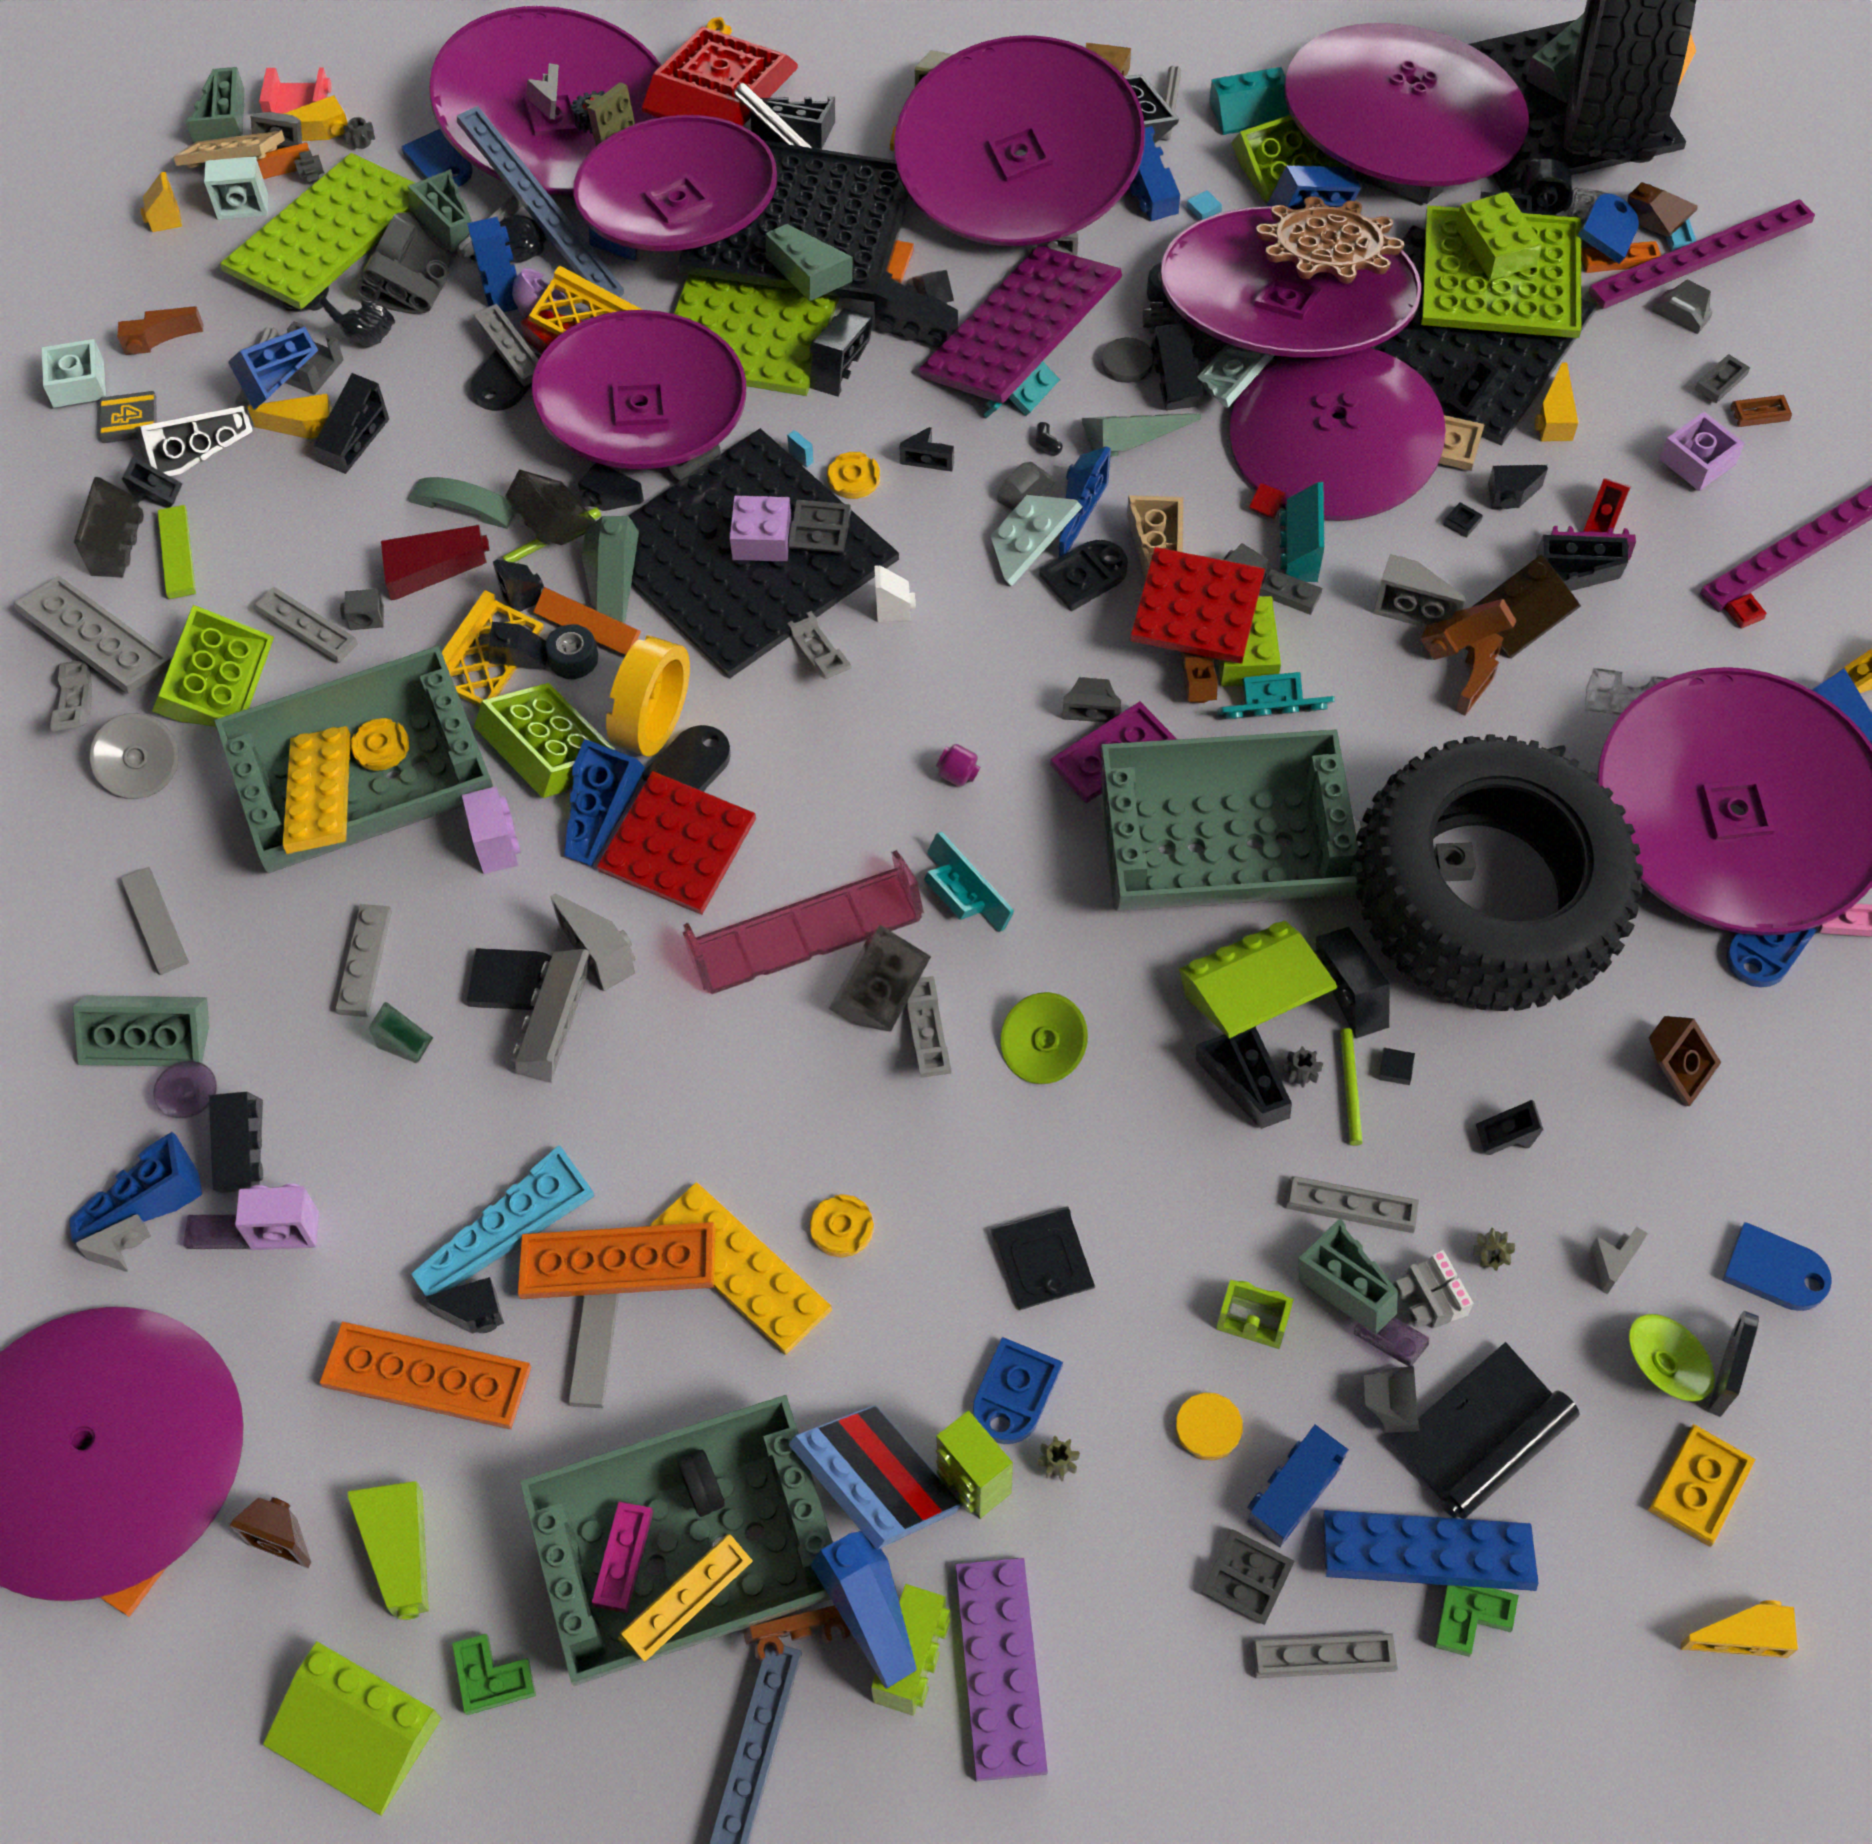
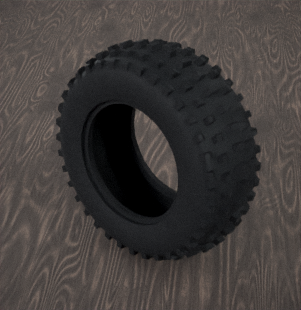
M1487 734L1484 740H1481L1480 737L1468 736L1464 737L1463 743L1460 744L1458 740L1445 742L1442 750H1439L1436 746L1430 748L1424 753L1422 760L1415 756L1404 766L1403 770L1399 769L1389 777L1382 790H1378L1374 795L1372 801L1375 804L1372 809L1367 808L1362 821L1367 823V826L1360 828L1357 833L1356 840L1363 844L1358 846L1359 849H1357L1353 857V862L1360 861L1363 871L1357 872L1356 884L1363 885V887L1356 890L1355 894L1357 900H1361L1362 907H1365L1361 911L1364 921L1370 920L1371 922L1370 934L1375 941L1380 940L1384 945L1381 949L1382 953L1389 959L1394 958L1398 962L1396 968L1401 973L1403 972L1407 976L1412 974L1415 977L1413 983L1419 987L1422 985L1427 990L1430 987L1435 989L1433 995L1439 998L1443 994V998L1450 1001L1452 998H1455L1454 1004L1463 1006L1466 1001L1467 1006H1476L1480 1010H1486L1489 1005L1490 1010L1508 1011L1509 1007L1513 1006L1514 1011L1531 1008L1532 1002H1535L1537 1008L1545 1006L1551 1002L1554 995L1558 1000H1561L1571 995L1575 988L1579 990L1590 984L1600 971L1604 973L1612 963L1610 960L1612 954L1618 956L1625 946L1619 939L1628 937L1635 926L1628 920L1636 918L1639 910V904L1635 903L1634 900L1642 897L1643 887H1641V882L1637 881V878L1643 875V866L1636 862V856L1641 854L1639 844H1633L1631 835L1635 833L1633 825L1630 823L1626 824L1622 817L1626 813L1624 807L1614 804L1610 798L1614 793L1609 787H1600L1595 782L1598 776L1593 771L1590 773L1585 770L1582 771L1578 768L1580 763L1578 760L1560 757V750L1554 747L1550 752L1549 749L1544 747L1538 748L1539 742L1531 740L1528 745L1525 741L1519 740L1517 742V736L1509 735L1507 740H1503V737ZM1463 826L1493 827L1520 838L1529 844L1548 865L1558 891V912L1532 921H1508L1491 917L1472 908L1460 899L1443 879L1435 860L1433 839L1448 830Z

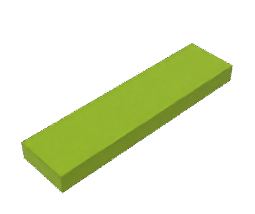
M185 505L159 509L158 519L166 595L168 599L196 594L187 509Z

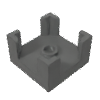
M293 321L287 328V333L305 326ZM327 334L325 338L328 347L314 342L318 351L285 383L315 395L344 360L337 338Z

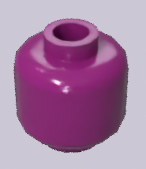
M953 744L950 748L946 746L936 764V767L939 768V776L959 787L965 785L967 780L973 783L981 768L976 765L978 760L977 754L959 744Z

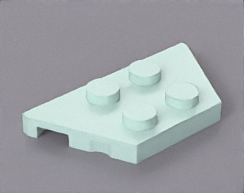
M1226 345L1198 375L1197 379L1202 381L1205 391L1222 405L1229 407L1275 355L1259 353L1234 345Z
M1026 495L992 533L991 539L1004 579L1010 586L1014 585L1082 508L1077 500Z

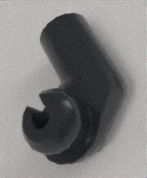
M1046 422L1038 423L1036 446L1048 454H1060L1063 445L1060 441H1057L1056 437L1049 434L1050 425Z

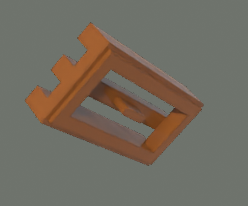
M1784 395L1733 401L1730 407L1732 411H1735L1734 418L1738 419V427L1790 421L1792 417Z

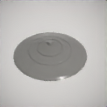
M128 713L112 718L97 731L90 746L89 760L95 778L106 790L123 798L139 799L159 792L171 781L178 766L179 751L172 732L161 721L145 714Z

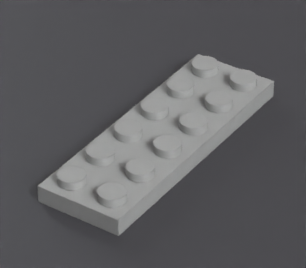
M60 576L14 602L17 612L128 694L168 669L171 661L170 656Z

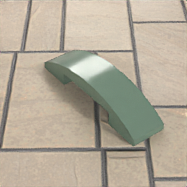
M443 477L419 479L408 498L411 503L434 509L436 504H441L481 515L483 523L508 529L518 510L516 504L495 492L472 483Z

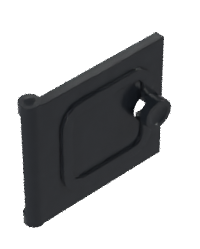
M1068 1206L991 1228V1234L996 1239L1019 1310L1095 1288Z

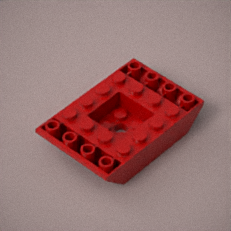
M702 26L653 73L642 105V112L657 118L676 115L709 116L728 120L743 126L751 118V110L734 95L736 87L744 83L759 98H770L798 69V64L787 54Z

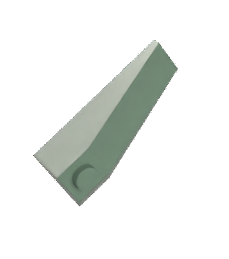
M1201 414L1082 418V424L1092 450L1107 446L1111 448V457L1118 456V451L1133 449L1201 419Z
M602 516L585 530L582 548V559L592 609L625 623L639 531L629 516Z

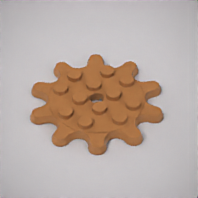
M1307 197L1304 200V209L1293 210L1284 205L1273 206L1271 209L1272 218L1278 223L1259 224L1256 227L1259 239L1275 243V245L1266 248L1267 259L1275 263L1281 261L1294 262L1298 276L1302 279H1310L1318 272H1327L1334 274L1341 283L1348 284L1356 277L1357 270L1365 269L1376 274H1384L1390 267V261L1382 255H1397L1404 247V242L1401 239L1384 235L1393 226L1391 218L1385 216L1367 218L1361 215L1360 212L1363 206L1357 201H1347L1341 207L1336 208L1325 205L1319 197Z

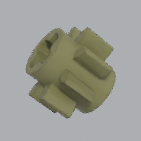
M1492 1227L1490 1232L1485 1235L1477 1234L1478 1245L1474 1246L1473 1255H1481V1267L1487 1265L1497 1271L1498 1267L1503 1263L1506 1265L1511 1264L1510 1254L1515 1252V1243H1507V1231L1502 1234L1495 1231Z
M1054 1436L1053 1443L1049 1446L1041 1444L1040 1450L1046 1456L1038 1458V1466H1046V1478L1055 1475L1059 1476L1061 1481H1064V1475L1068 1471L1074 1474L1077 1472V1466L1071 1461L1078 1460L1080 1452L1071 1451V1439L1063 1442L1058 1441V1438ZM1060 1454L1065 1456L1064 1460L1060 1459L1057 1463L1053 1462V1457L1058 1458Z

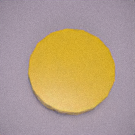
M862 452L843 453L837 456L832 464H829L827 468V482L830 489L841 497L847 499L862 498L876 490L880 483V468L877 461L873 458H868L867 454Z
M388 718L373 719L362 724L358 728L359 731L354 736L353 734L351 738V751L356 762L363 768L373 771L387 770L398 765L406 757L409 750V737L404 727L400 723L392 722V719Z
M840 1194L834 1195V1198L828 1200L826 1198L812 1212L810 1220L812 1240L821 1251L829 1256L839 1258L854 1256L864 1250L872 1239L874 1231L872 1214L865 1202L855 1196Z
M1203 1392L1191 1396L1182 1404L1176 1417V1435L1180 1445L1201 1460L1215 1461L1227 1457L1237 1447L1242 1437L1243 1420L1238 1408L1228 1398L1217 1393Z

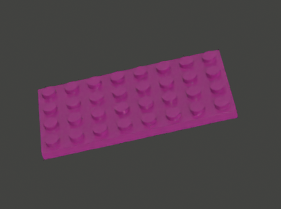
M1038 245L918 369L920 377L1003 404L1121 279V268Z

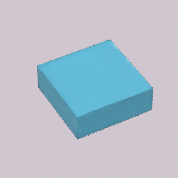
M1208 190L1187 200V208L1200 220L1222 211V204Z
M793 430L787 435L789 453L804 466L808 467L814 463L812 444L797 431Z

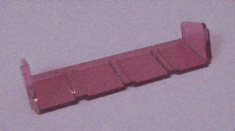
M895 850L891 852L894 869L711 933L695 937L689 923L683 924L684 932L682 934L703 990H707L710 994H715L752 981L761 974L769 975L808 961L812 956L818 954L825 955L865 941L874 934L882 935L918 922L922 918L921 914L924 913L915 876L902 856Z

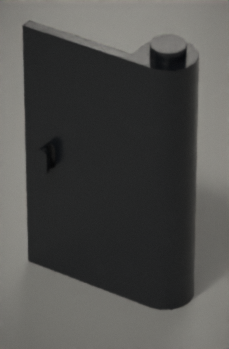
M1505 1342L1418 1418L1419 1431L1402 1432L1391 1443L1442 1500L1441 1505L1443 1509L1453 1518L1458 1516L1461 1519H1466L1574 1422L1580 1413L1576 1404L1569 1396L1559 1390L1552 1393Z

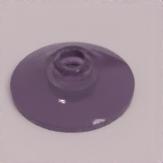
M196 1061L179 1062L168 1067L158 1077L153 1091L154 1100L157 1107L164 1114L173 1118H189L201 1113L209 1106V1095L216 1094L217 1081L213 1072L206 1065ZM193 1091L189 1096L184 1097L187 1092Z

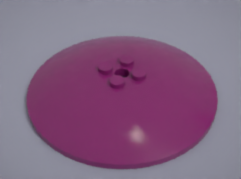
M701 115L667 116L629 126L598 144L586 156L578 168L574 180V198L578 212L584 222L600 236L614 243L648 251L686 250L725 239L754 221L764 211L774 195L777 184V169L774 156L766 143L755 133L739 124L716 117Z
M626 310L606 313L582 321L560 334L551 342L535 367L532 379V396L537 416L542 425L558 443L571 452L590 461L607 466L626 469H653L689 461L708 452L722 442L737 425L743 413L746 401V378L742 364L734 350L718 334L704 325L672 313L652 310ZM639 402H642V403H645L646 405H644V406H636L635 404H636V403H639Z
M1367 348L1358 352L1330 357L1281 356L1267 364L1238 396L1231 414L1230 444L1239 470L1256 491L1261 482L1286 493L1281 508L1285 509L1287 498L1317 482H1323L1324 520H1353L1374 516L1402 504L1415 495L1428 482L1442 456L1446 432L1445 418L1436 394L1425 379L1403 361L1382 351ZM1335 413H1341L1345 417L1342 419H1335L1332 415Z

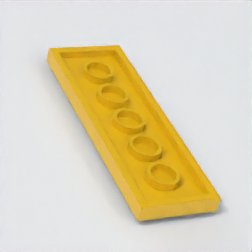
M347 726L331 727L324 731L310 734L303 733L290 738L283 847L286 854L346 842L350 732Z
M696 1182L654 1220L650 1226L713 1222L716 1227L714 1289L780 1351L787 1355L832 1311V1306Z

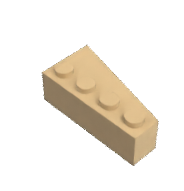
M1128 496L1127 518L1145 581L1155 547L1183 552V497Z

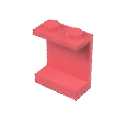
M319 67L316 83H280L276 68H266L259 99L262 112L283 114L327 98L328 93H331L332 90L331 80L326 77L324 67Z

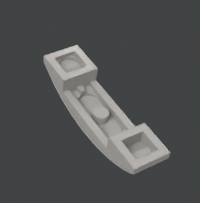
M812 611L806 613L808 618L797 623H793V621L787 623L791 629V635L805 659L820 677L828 679L851 669L850 662L841 650H836L819 628L817 618Z
M83 660L60 663L58 681L61 686L58 710H53L50 725L52 731L84 726L89 719L92 702L90 665Z
M934 976L904 980L908 1015L920 1078L951 1074Z

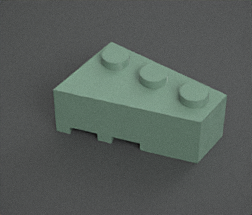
M238 68L212 69L202 89L203 95L200 101L196 100L194 104L195 111L191 117L188 116L186 120L193 144L197 141L243 135L245 89Z
M451 170L408 186L409 211L413 212L415 217L451 252L457 250V246L470 235L467 223L472 222L464 200L460 197L459 188L454 183Z
M788 224L765 233L766 258L809 301L852 282L853 257Z
M1341 1218L1298 1258L1299 1282L1373 1333L1377 1334L1397 1314L1398 1290L1376 1262H1372L1365 1254L1363 1246L1357 1239L1354 1240L1346 1230V1224Z

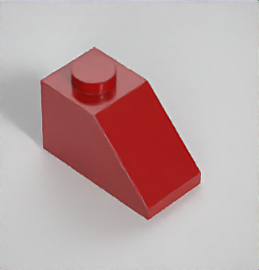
M1604 478L1583 531L1608 532L1609 528H1613L1614 531L1631 486Z

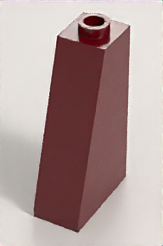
M474 525L382 540L381 548L385 584L391 601L397 600L487 563L485 552L490 551L487 535L482 536L480 526Z

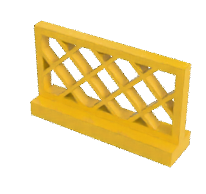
M559 265L554 272L552 281L529 314L528 320L559 336L566 331L562 326V323L575 321V324H578L581 319L592 318L606 313L643 309ZM554 289H557L564 293L567 299L553 301L551 294ZM583 303L589 307L590 311L577 314L574 304ZM569 305L572 315L559 317L556 308ZM552 309L554 318L544 319L538 316L541 310Z
M486 590L481 594L442 651L451 677L460 674L465 676L467 684L455 686L458 696L480 707L484 699L476 696L473 689L489 686L491 693L487 699L497 697L518 667L503 665L504 674L490 678L488 668L500 666L501 664L485 662L482 652L489 650V643L480 645L478 638L482 634L491 633L492 617L497 611L507 615L509 622L504 623L527 625L533 628L532 632L538 636L544 629L543 623L496 601L495 594ZM478 653L481 663L466 666L464 662L466 655ZM483 669L486 679L471 683L468 673Z
M727 1534L619 1633L620 1636L617 1640L624 1648L634 1651L645 1662L753 1562L732 1535Z

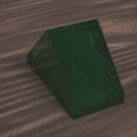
M387 1002L383 1003L369 1026L377 1048L414 1063L420 1061L433 1039L431 1035Z

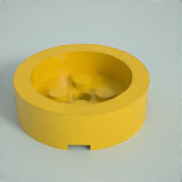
M646 635L644 641L638 639L629 649L618 669L611 689L610 698L615 699L613 711L606 715L607 736L612 745L650 757L655 755L668 741L680 717L688 690L690 660L685 647Z

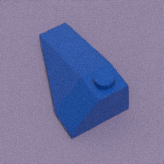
M1107 446L1080 455L1075 465L1071 464L1066 474L1068 484L1065 499L1077 500L1082 508L1060 533L1059 557L1069 552L1109 483L1111 448Z
M584 739L573 764V789L570 792L571 810L570 820L567 823L564 856L591 867L593 866L632 798L645 769V766L637 758Z
M170 1132L146 1147L138 1155L141 1160L128 1172L124 1169L115 1176L117 1181L107 1192H98L69 1219L73 1243L76 1244V1242L136 1214L145 1222L175 1212L202 1195L199 1172L176 1134Z
M862 1531L850 1533L821 1549L810 1565L885 1689H888L917 1670L889 1561L882 1549L877 1550Z

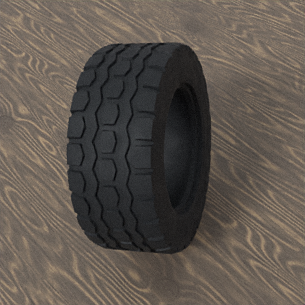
M1587 0L1567 100L1563 139L1564 150L1576 155L1598 156V158L1635 163L1649 162L1653 159L1662 141L1676 97L1689 43L1696 0Z

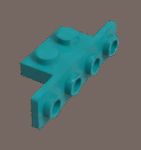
M1042 361L1010 395L1009 399L1027 416L1060 379ZM989 400L986 403L989 408L983 415L988 418L1002 403Z
M1300 672L1244 677L1242 682L1245 705L1221 707L1217 711L1218 715H1226V719L1243 718V713L1254 712V717L1271 715V710L1282 709V714L1300 712L1299 707L1310 706V711L1328 709L1327 704L1335 702V696L1303 699Z
M943 832L936 833L927 853L939 868L928 871L924 881L960 920L982 913L997 931L1005 930L1014 913L1013 908Z

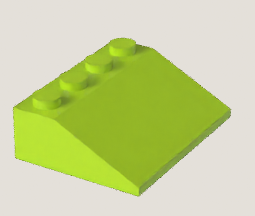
M1291 115L1240 131L1231 142L1241 168L1265 203L1269 201L1286 166L1348 167L1314 145L1302 133Z
M193 604L152 712L179 722L216 727L214 720L249 709L274 636Z
M550 683L482 700L474 728L542 798L565 792L573 787V764L584 739L615 750Z
M1285 920L1273 923L1270 927L1258 933L1247 935L1236 943L1221 947L1216 952L1203 958L1195 959L1188 965L1179 968L1186 999L1228 1038L1236 1036L1337 988L1336 982L1301 933Z
M316 1641L295 1673L263 1745L382 1816L442 1718L433 1708Z

